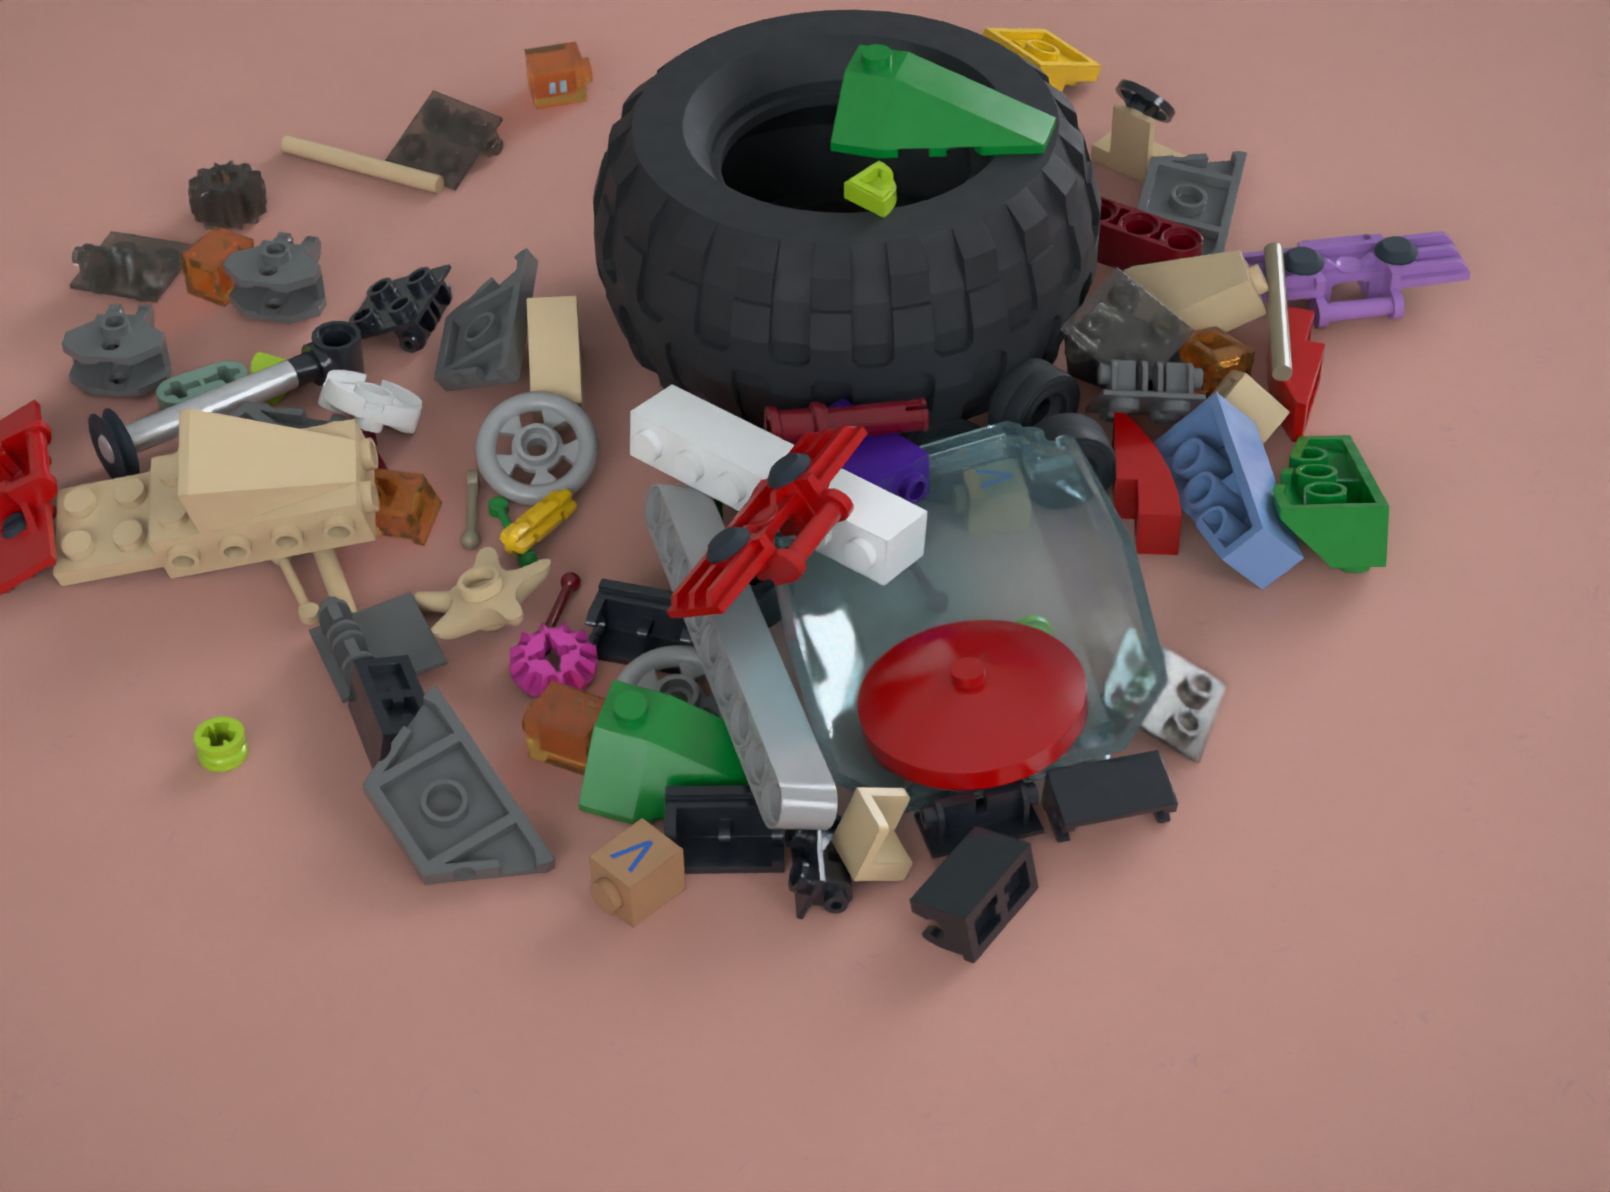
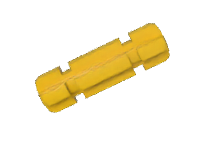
M565 488L561 491L553 490L542 501H539L517 518L515 523L512 522L500 534V540L505 545L504 551L509 555L526 553L536 542L538 543L557 528L563 520L565 521L573 515L577 509V503L572 499L573 493Z

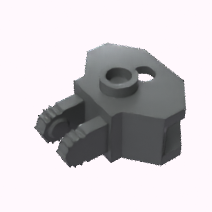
M279 232L273 241L263 240L259 246L230 253L223 264L224 272L236 283L229 294L230 303L245 318L292 324L320 316L327 303L321 266L318 264L321 254L319 237L306 236L301 245L293 244L294 239L291 233Z
M111 304L106 313L97 314L94 321L67 331L62 341V349L64 353L73 359V366L69 374L71 384L90 396H142L156 390L159 384L171 378L172 368L165 335L162 331L155 328V316L152 305H139L136 315L124 313L122 304Z

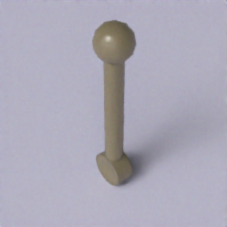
M478 470L467 471L466 531L462 533L460 542L464 548L469 550L476 549L481 543V537L476 531L478 490L480 488Z

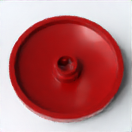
M986 619L958 621L936 626L910 636L893 646L873 664L863 679L858 693L857 712L862 738L872 756L890 772L903 779L927 787L947 790H977L1019 781L1054 763L1068 751L1081 734L1087 719L1089 703L1083 667L1078 658L1064 643L1054 636L1028 625Z

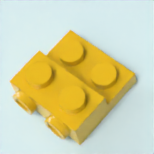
M985 28L983 36L998 42L1042 70L1049 77V84L1060 92H1063L1065 85L1075 86L1077 82L1097 81L1102 65L1046 29Z

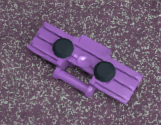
M1444 231L1385 238L1381 234H1362L1307 240L1297 243V247L1283 249L1287 301L1307 300L1306 310L1315 311L1313 321L1315 328H1325L1329 322L1388 316L1390 320L1402 319L1404 316V299L1400 289L1470 279L1469 269L1450 235ZM1264 251L1242 253L1248 266L1251 267L1258 264L1265 278ZM1357 281L1366 298L1330 303L1332 286L1337 285V283ZM1263 293L1264 303H1267V293Z

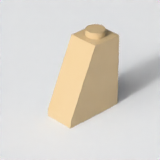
M1240 250L1137 265L1124 270L1137 319L1177 333L1180 353L1268 314L1262 297L1263 293L1269 291L1267 282L1258 264L1249 267Z
M577 295L527 298L530 392L544 391L559 394L572 400L584 410L583 351ZM532 412L533 422L543 424L542 412ZM567 423L555 430L563 431L571 428V426Z

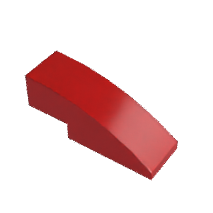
M1288 306L1293 373L1291 378L1286 381H1278L1273 378L1269 340L1267 385L1269 394L1290 412L1281 423V426L1290 440L1297 442L1299 436H1304L1320 385L1325 343L1311 341L1315 311Z
M1114 412L1111 442L1116 456L1115 478L1112 482L1113 519H1134L1135 554L1178 555L1182 513L1179 494L1171 471L1161 453L1145 432L1124 412Z

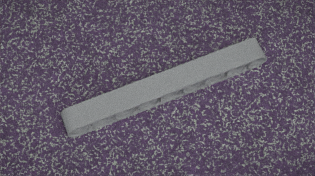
M653 484L650 487L645 503V520L674 592L708 551L707 545L719 532L724 530L725 526L711 496L691 486ZM748 584L723 614L686 617L683 619L766 826L770 829L828 830L832 827L837 814L838 799L836 786L750 584Z

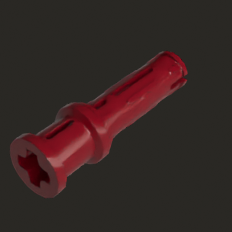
M924 397L903 401L827 408L824 403L814 401L810 402L807 408L777 410L775 406H766L764 410L765 431L795 445L805 432L820 433L822 429L837 430L840 426H863L868 433L866 436L915 431L926 432L929 427L928 409L922 410V407L927 405Z

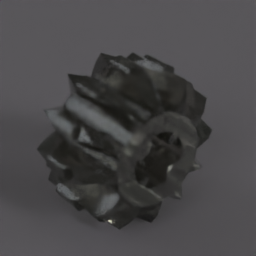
M230 160L227 164L219 165L214 162L212 168L198 169L197 176L189 180L188 194L191 213L194 214L196 222L204 224L206 230L218 227L221 228L223 233L230 228L242 230L245 224L258 223L259 216L267 212L266 204L268 200L265 181L262 179L261 172L252 169L250 163L235 165L233 160Z

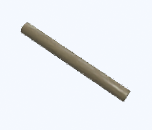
M1273 242L1264 247L1265 278L1269 291L1266 293L1272 376L1275 380L1286 381L1291 378L1293 372L1284 253L1282 245Z

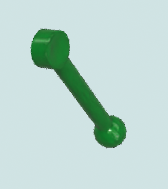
M504 497L490 499L488 501L489 514L492 517L499 518L505 529L512 523L508 515V500ZM531 549L524 554L518 553L517 563L521 568L538 560L536 553Z

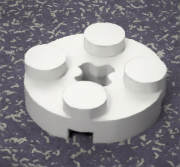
M332 370L328 372L318 400V404L321 407L334 412H346L353 415V419H356L360 429L380 433L382 432L383 425H387L404 433L412 434L415 432L422 409V400L417 395L386 380H382L381 386L365 382L366 374L347 370Z

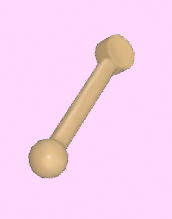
M291 556L273 559L272 562L274 564L280 565L299 603L298 614L301 623L305 625L317 623L319 606L314 602H309L289 561Z

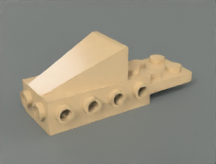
M191 408L179 410L178 451L173 454L151 458V472L58 489L55 535L57 561L56 565H54L53 575L61 586H67L164 567L170 578L173 579L376 540L375 512L379 511V496L374 479V469L378 468V454L375 443L371 437H364L356 419L332 421L324 425L297 429Z

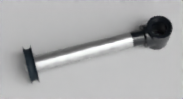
M346 321L323 323L314 329L311 337L312 342L302 346L300 355L127 425H124L118 415L110 408H104L102 418L96 414H90L88 419L89 432L97 456L112 479L140 474L137 453L179 437V410L191 408L229 416L245 402L261 403L310 382L323 386L328 372L332 370H347L364 374L361 331L356 325Z

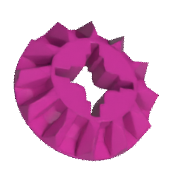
M565 621L560 627L548 628L542 622L538 631L531 634L522 632L517 646L510 648V673L515 684L530 696L544 700L568 698L581 692L593 680L598 668L596 645L589 641L585 630L577 632L571 630ZM548 649L556 651V654L561 657V664H559L560 672H555L554 666H551L550 662L546 660L545 653Z

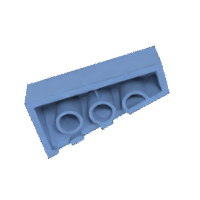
M1215 392L1153 442L1171 471L1179 494L1180 507L1191 516L1196 523L1197 529L1225 563L1263 590L1304 559L1295 533L1280 519L1272 502V490L1277 482L1256 423L1225 398Z

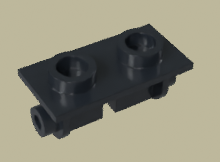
M1022 779L1006 785L986 788L983 790V798L976 799L973 792L938 799V797L930 798L929 805L921 806L920 812L914 813V819L932 859L948 856L975 825L1016 839L1044 833V828L1033 805L1039 803L1037 787L1033 781L1024 783Z
M838 812L832 827L828 830L786 829L785 845L791 848L792 855L788 886L791 892H795L796 915L798 919H803L811 904L822 906L827 912L837 914L845 911L853 899L851 875L831 840L842 819Z

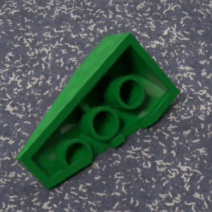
M881 44L859 45L844 72L831 138V151L880 159L898 158V149L928 148L929 157H946L947 150L959 147H973L975 152L982 156L1044 153L1055 129L1056 117L910 52L893 50Z
M1350 435L1299 436L1289 456V467L1283 468L1280 476V485L1275 484L1272 490V502L1280 519L1331 568H1338L1346 573H1364L1369 571L1370 567H1386L1389 505Z
M613 680L593 728L578 807L580 811L631 825L641 818L654 825V819L665 818V786L749 785L723 718L669 694ZM827 765L830 774L833 778L835 774V768Z

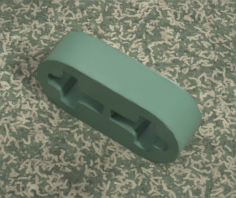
M222 361L166 379L156 389L160 411L248 376L247 367L237 361Z

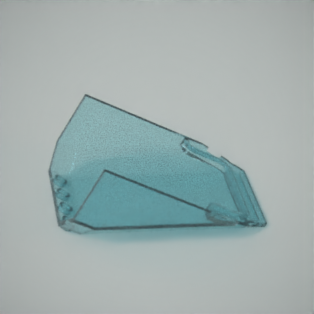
M1004 421L918 446L929 453L930 481L929 495L915 504L927 510L924 555L883 586L841 563L814 551L805 562L806 571L798 581L779 586L775 585L791 659L816 741L835 783L855 792L857 787L904 788L910 797L904 813L910 811L920 812V807L929 805L930 798L934 797L941 799L968 792H973L975 797L983 796L984 789H938L913 783L890 772L872 756L862 738L857 712V699L862 681L873 664L884 653L904 639L919 632L958 621L1003 620L1037 628L1064 643L1078 658L1086 676L1089 705L1087 719L1081 734L1059 759L1043 770L1024 778L1025 780L1037 781L1045 779L1047 770L1063 768L1077 763L1084 764L1106 760L1112 753L1126 750L1168 684L1169 678L1135 543L1074 436L1063 434L1056 437V441L1045 438L1043 429L1022 427L1019 423ZM777 531L774 535L773 543L778 549H787L794 539L783 536Z

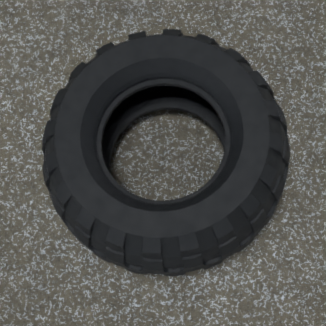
M856 9L794 13L759 20L710 37L660 67L656 75L639 85L628 96L622 105L621 119L612 125L609 133L608 149L601 161L594 188L593 210L596 265L598 275L606 290V298L624 336L628 340L634 357L642 367L658 374L660 385L664 389L670 385L677 386L765 430L764 410L766 406H775L777 410L807 408L810 402L819 401L828 407L840 399H846L854 405L924 397L927 405L922 407V410L928 409L929 425L952 418L968 420L976 415L988 412L997 386L1011 369L1030 358L1043 359L1051 364L1057 359L1060 344L1073 326L1076 313L1080 312L1096 274L1101 197L1086 142L1081 130L1078 128L1077 114L1072 103L1065 94L1049 84V77L1042 70L998 42L948 22L889 11ZM859 45H885L893 50L907 51L1054 116L1056 117V126L1044 153L982 156L975 152L973 147H959L947 150L946 157H929L928 148L898 149V158L880 159L831 151V138L844 72ZM877 161L883 162L892 169L893 179L897 186L896 205L884 218L844 198V182Z

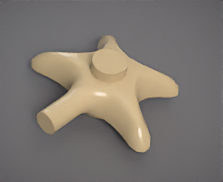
M485 547L478 551L474 567L459 577L456 586L448 591H418L414 599L421 612H446L431 629L436 638L455 639L480 629L483 631H493L504 625L516 626L523 620V610L520 605L548 576L551 570V560L545 558L522 568L507 571L501 567L496 550L492 547Z

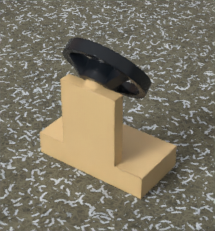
M1122 79L1115 91L1123 99L1126 106L1118 103L1113 107L1112 130L1092 144L1091 160L1144 184L1151 157L1171 155L1185 157V155L1154 142L1156 120L1164 123L1171 122L1175 115L1174 108L1150 89L1136 82Z

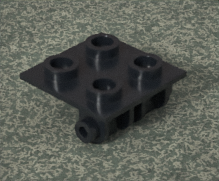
M450 264L433 269L421 267L402 278L395 280L383 278L378 280L368 288L366 299L359 310L350 317L349 322L359 328L362 340L393 331L399 340L400 347L404 351L413 353L422 350L431 332L435 330L444 311L452 301L451 287L444 281L452 267Z

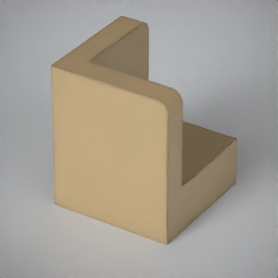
M1231 370L1211 393L1213 395L1217 392L1256 423L1263 444L1290 413L1244 372Z
M856 788L831 839L854 881H905L913 862L895 833V829L910 801V797L904 788Z

